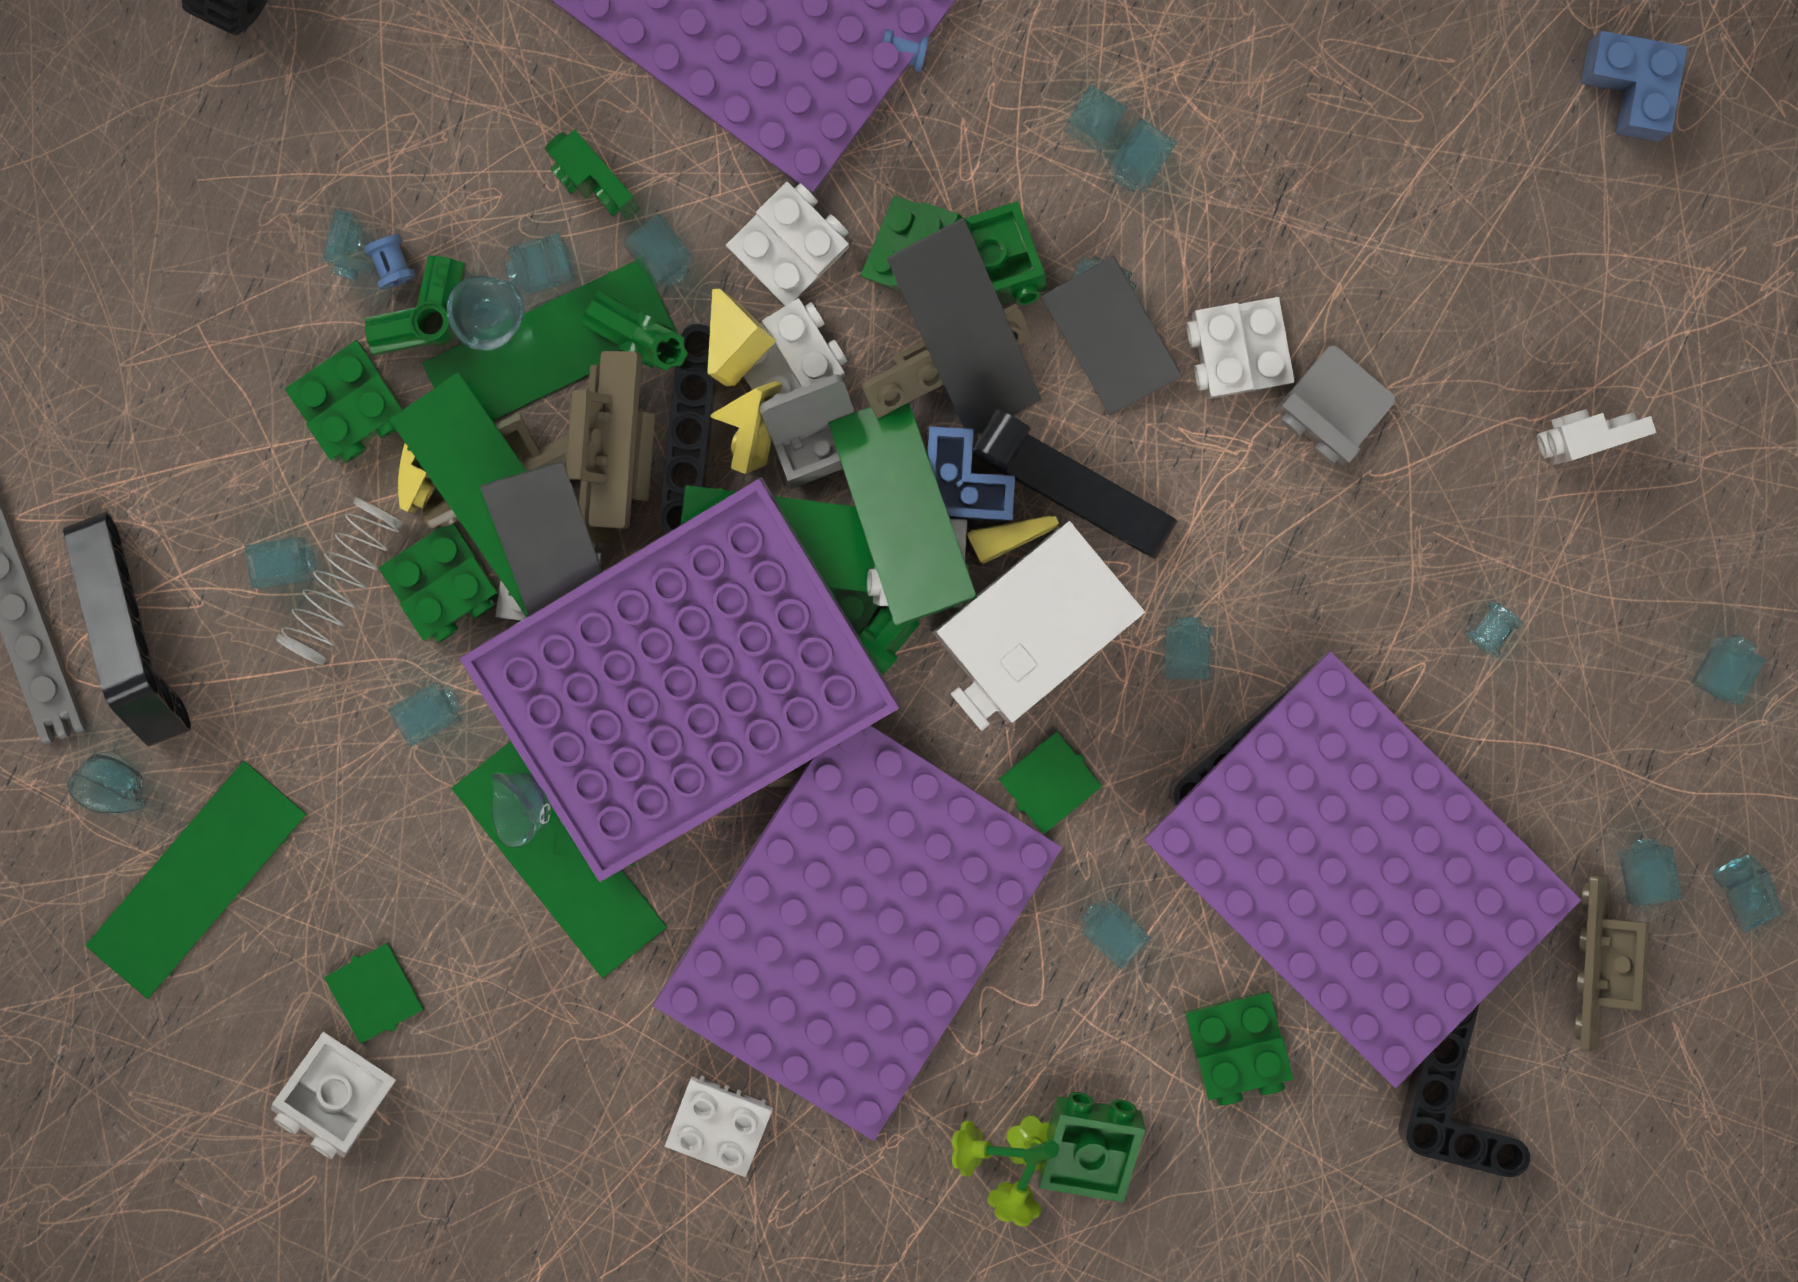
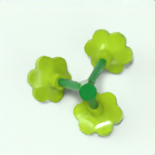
M1033 1115L1025 1116L1020 1125L1009 1128L1006 1138L1011 1145L1010 1147L992 1146L991 1142L983 1141L981 1129L976 1128L974 1122L969 1120L963 1121L960 1130L955 1131L952 1138L954 1149L952 1165L955 1169H960L962 1176H972L975 1167L981 1164L982 1159H989L991 1155L1006 1156L1015 1164H1025L1026 1167L1020 1181L1014 1184L1001 1182L996 1190L989 1192L987 1197L988 1204L995 1208L994 1214L999 1220L1003 1222L1013 1221L1020 1227L1029 1226L1032 1219L1038 1218L1042 1210L1040 1204L1034 1200V1194L1028 1186L1033 1172L1041 1169L1043 1161L1054 1158L1059 1154L1058 1144L1054 1140L1047 1139L1049 1122L1041 1123Z

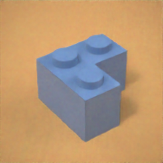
M1600 31L1588 41L1581 84L1623 91L1616 134L1657 142L1672 134L1688 46Z
M929 426L927 455L949 518L1011 522L1013 518L1015 476L971 473L974 429Z

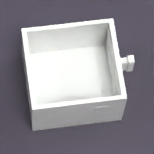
M1069 521L1063 527H1058L977 594L976 599L970 600L936 628L932 634L973 682L964 691L958 687L950 694L976 726L983 731L990 725L986 719L995 711L1004 720L1013 723L1142 616L1145 611Z

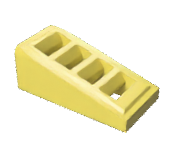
M1056 516L1040 517L971 530L966 533V538L978 563L984 565L1057 529L1059 522Z

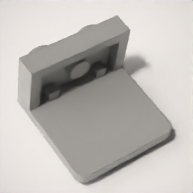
M1330 346L1321 354L1275 410L1283 416L1280 421L1291 432L1299 437L1304 434L1316 444L1313 449L1318 455L1332 465L1337 462L1342 466L1350 463L1361 450L1358 446L1394 405L1395 397L1336 346Z
M841 375L819 377L809 385L792 392L776 394L760 405L759 410L791 489L843 469L828 424L832 420L855 413Z

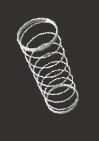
M355 497L353 501L355 505L383 520L394 529L355 514H345L346 519L382 547L348 534L335 533V537L340 543L371 566L338 553L324 552V556L328 561L357 583L324 571L316 570L313 571V574L323 585L348 603L314 590H302L303 595L312 604L334 620L304 609L295 608L292 609L293 615L323 639L289 627L281 628L283 634H278L276 638L277 642L289 650L320 665H324L326 661L324 656L297 640L288 637L283 629L300 632L332 646H335V644L302 621L294 613V610L313 614L343 627H346V625L313 602L304 591L323 595L353 608H356V605L324 583L315 572L324 573L367 589L363 583L329 559L326 553L334 554L368 568L378 570L375 565L341 541L336 534L344 535L388 551L387 547L358 527L347 515L366 520L394 532H399L397 528H401L403 524L397 518L358 497Z

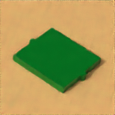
M1057 731L998 778L1016 800L1017 810H1024L1043 835L1102 787L1084 765L1083 755H1076Z
M389 942L362 957L354 955L351 958V963L324 977L360 1044L387 1029L389 1031L396 1030L398 1023L425 1009Z

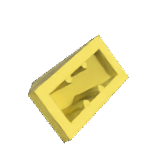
M712 289L707 374L726 387L735 386L777 340L737 300L722 289Z

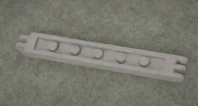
M0 494V633L42 744L45 746L54 742L49 725H54L60 739L70 737V730L66 722L68 718H70L77 734L86 731L87 727Z

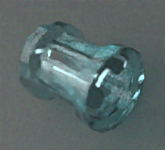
M1491 601L1488 605L1490 609L1488 614L1475 630H1469L1466 633V637L1482 651L1497 659L1501 654L1499 648L1513 630L1521 629L1524 623L1506 607L1496 601Z

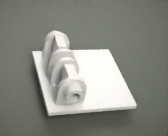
M701 1075L700 1079L691 1076L664 1147L746 1178L773 1107L765 1105V1099L760 1101L744 1095V1097L740 1096L742 1091L739 1089L736 1094L729 1092L728 1085L721 1089L720 1085L705 1080V1076Z

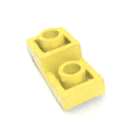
M405 443L398 476L399 506L407 512L415 513L417 507L423 509L433 493L434 485L429 483L431 479L423 469L418 467V460L411 451H408V446Z

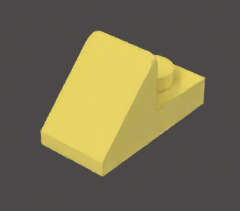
M773 381L757 387L710 415L713 419L739 427L731 443V451L733 453L731 469L747 474L767 465L772 439L759 407L774 395L781 393L783 383Z

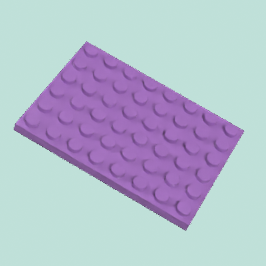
M957 0L549 1L795 183H801L813 195L902 76L915 53L898 51L892 43L883 42L886 29L893 30L896 37L919 43L923 36L928 37L933 34Z
M762 477L459 658L599 882L900 708L899 701Z
M1327 652L1143 839L1394 1088H1397L1581 901L1332 652Z
M870 725L807 762L653 1001V1007L874 1141L1062 850V847Z

